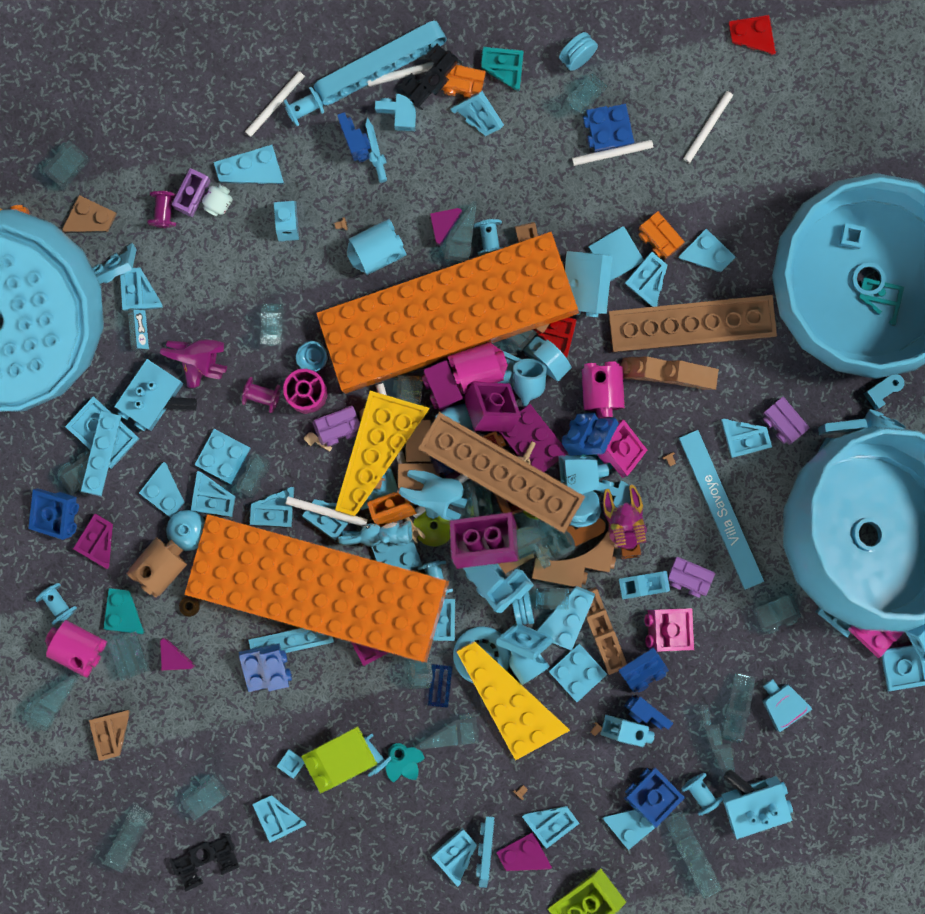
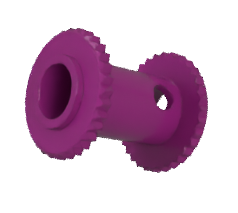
M169 191L150 192V196L156 199L154 220H147L149 225L158 228L176 226V223L171 222L170 218L172 199H175L177 194Z
M249 377L243 389L242 404L245 405L247 400L270 406L269 412L272 413L278 404L281 387L277 385L275 390H270L253 384V377Z

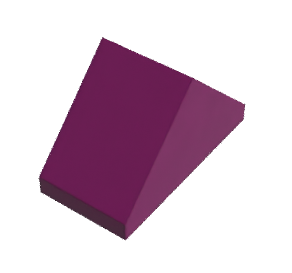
M460 208L430 213L437 246H441L461 216L462 210Z
M163 638L160 641L162 671L194 669L196 665L167 638Z

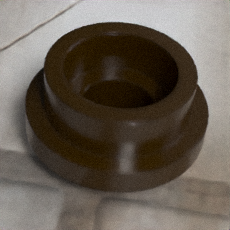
M191 596L184 597L179 603L180 612L187 617L195 616L200 610L198 599ZM188 602L193 604L192 610L186 609Z

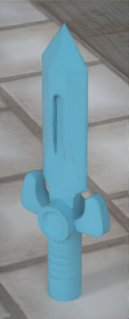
M367 118L365 125L372 152L369 153V160L376 167L379 182L383 183L387 181L383 166L387 162L384 155H380L374 127Z

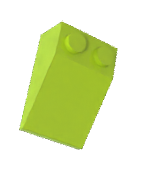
M358 727L301 756L320 794L377 765Z
M600 868L551 905L548 910L551 914H615L623 907L626 901Z

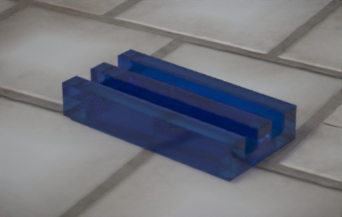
M432 664L428 706L448 708L453 666ZM440 669L437 700L432 702L435 670ZM444 670H448L445 703H440Z

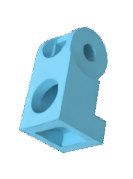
M898 374L891 375L865 392L864 395L873 408L877 410L886 404L883 401L886 396L896 393L904 387V379Z

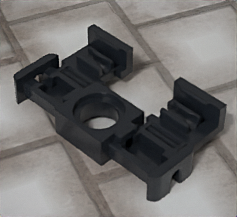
M436 44L425 56L428 61L434 62L433 67L417 82V77L411 73L399 86L408 94L407 98L419 110H423L421 105L431 93L436 95L449 81L446 76L457 63L462 66L461 60L449 50L445 51L439 44ZM433 76H439V81L436 85L430 84Z
M229 833L225 834V838L210 844L208 841L190 849V853L176 860L170 859L175 875L179 876L180 873L182 875L180 878L185 887V892L204 883L202 877L199 878L196 873L198 867L215 860L216 857V861H220L222 866L220 869L221 875L240 867L234 852L230 850L234 851L235 845ZM199 849H206L209 855L206 860H200L197 857ZM234 864V866L224 869L225 867ZM199 880V882L189 885L190 883Z

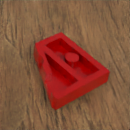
M568 317L550 323L543 334L536 329L532 331L542 340L552 342L567 358L577 319Z

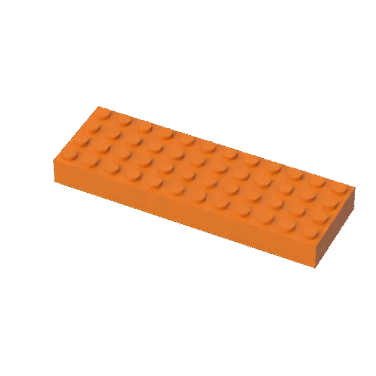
M548 232L317 312L316 314L340 388L346 394L448 359V356L488 342L495 343L579 314L552 232Z
M207 514L184 595L417 661L427 662L449 581Z

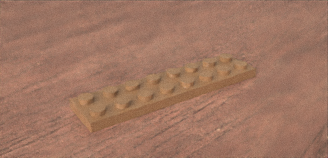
M773 295L609 311L613 353L777 336Z
M440 412L418 448L562 533H565L585 498L582 494Z

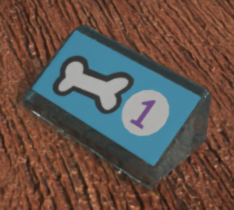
M129 308L128 320L131 349L135 352L149 350L146 310Z

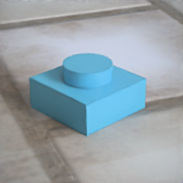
M289 749L277 767L294 779L305 763L300 756Z

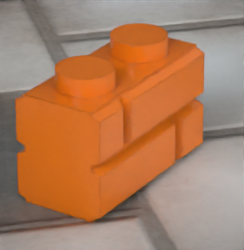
M456 65L446 76L449 81L441 90H444V94L455 96L456 93L462 94L467 99L482 91L486 71Z
M658 211L638 229L640 232L638 235L644 243L649 242L653 247L652 252L664 260L685 243Z
M399 490L396 493L393 492L367 502L372 520L380 527L417 514L414 503L401 496Z

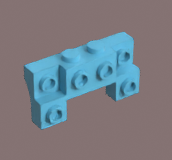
M498 564L463 568L466 572L465 576L476 585L477 592L482 597H485L495 612L502 613L515 599L520 600L534 586L523 570L515 569L507 577Z

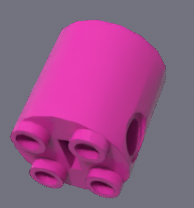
M491 342L448 356L461 395L467 393L473 382L498 383L504 381L508 364L504 352Z
M605 362V366H599L596 363L584 364L582 369L584 411H596L597 418H612L613 410L625 408L623 367L619 366L617 362ZM606 374L605 381L599 383V377Z
M298 369L292 372L286 378L283 386L287 402L296 411L303 414L314 413L320 410L328 396L327 387L321 376L310 369ZM303 386L307 389V394L302 391L301 388Z
M65 620L58 629L52 627L45 639L48 649L46 657L87 678L92 668L96 667L101 659V656L98 654L104 650L107 641Z

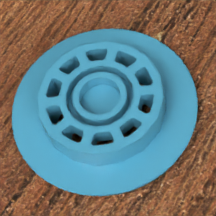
M483 626L469 629L459 637L454 647L453 660L457 671L464 679L473 683L456 650L476 640H479L478 645L494 660H497V663L506 671L508 670L511 651L496 645L497 638L502 635L500 632ZM482 639L488 640V643H482ZM493 643L496 648L492 649L490 644ZM495 651H498V657H495Z

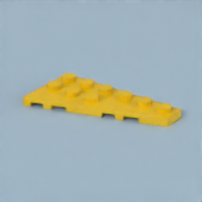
M374 391L369 392L335 508L336 511L356 516L430 408Z
M475 641L456 650L515 760L570 731L567 726Z

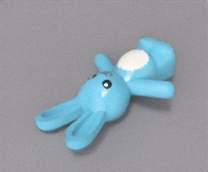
M405 521L403 524L392 522L382 527L372 523L365 525L360 532L342 531L343 536L338 537V543L344 546L361 543L365 546L373 547L381 541L401 546L403 543L409 544L412 541L411 521Z

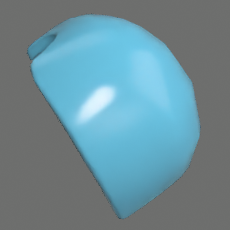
M316 341L305 342L298 348L295 355L296 364L301 369H310L315 372L322 369L328 359L326 348Z

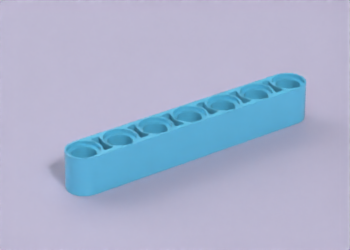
M437 21L428 22L320 79L314 84V89L322 104L330 105L367 86V81L371 80L372 82L429 53L436 44L442 46L447 41V38Z

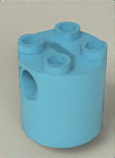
M390 219L348 239L349 243L346 254L353 268L369 275L406 256L403 248L404 245L399 235H396L394 232L395 229Z

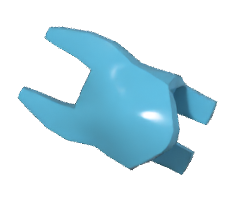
M408 471V477L421 482L424 486L421 491L401 487L399 490L401 496L418 506L425 507L427 516L432 519L438 516L449 521L460 519L461 514L448 509L449 504L460 508L466 507L467 499L462 498L463 486L458 479L440 478L426 471Z

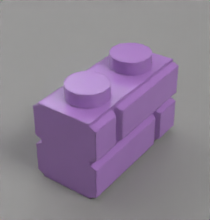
M190 168L172 203L174 209L193 217L206 192L205 189L208 188L211 182L209 177Z
M781 397L762 413L765 424L769 428H775L778 432L776 436L783 444H792L810 428L784 397Z
M353 406L318 418L312 422L320 444H327V447L339 443L338 439L345 436L347 440L356 437L360 426Z
M675 557L668 573L669 586L681 590V587L689 589L688 594L700 598L701 595H707L715 572L682 558Z

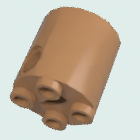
M155 538L130 566L126 574L134 581L143 584L141 588L149 595L152 594L157 598L188 564L179 556L183 549L176 545L173 540L165 544L160 539Z

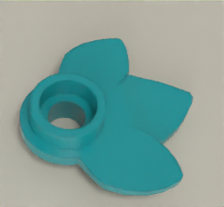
M401 743L393 744L388 750V757L390 756L391 760L386 765V773L389 779L395 782L402 774L408 779L416 780L419 772L417 763L425 759L423 753L415 747L407 748ZM401 750L402 756L398 758L394 755V752Z

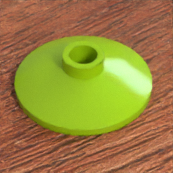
M426 511L414 519L413 525L419 528L425 535L424 539L420 535L417 536L418 540L423 544L436 547L450 540L449 520L443 519L440 516L432 519L427 516ZM436 522L438 528L433 530L430 528V524Z

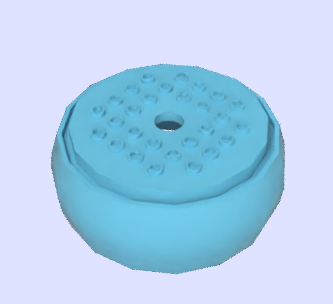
M879 173L835 181L804 202L780 236L772 274L780 317L803 350L835 371L876 379L915 371L925 364V186L918 181ZM845 223L866 227L862 248L858 249L840 245ZM848 230L846 240L857 242L859 232ZM866 267L875 269L880 276L881 284L872 291L863 290L857 282L859 271ZM885 282L903 286L904 291L896 325L894 326L889 323L895 306L870 301L882 311L878 314L869 304H865L859 299L860 293L896 302L899 290L884 287ZM884 288L886 294L882 297L878 296L877 293Z
M16 209L0 210V313L4 318V325L0 330V412L26 411L64 394L91 365L104 327L101 285L84 251L55 224Z
M868 427L831 440L799 471L783 510V548L796 582L820 609L859 629L906 632L925 624V435L914 430ZM864 523L873 525L877 530L878 539L874 546L863 544L859 538V529Z

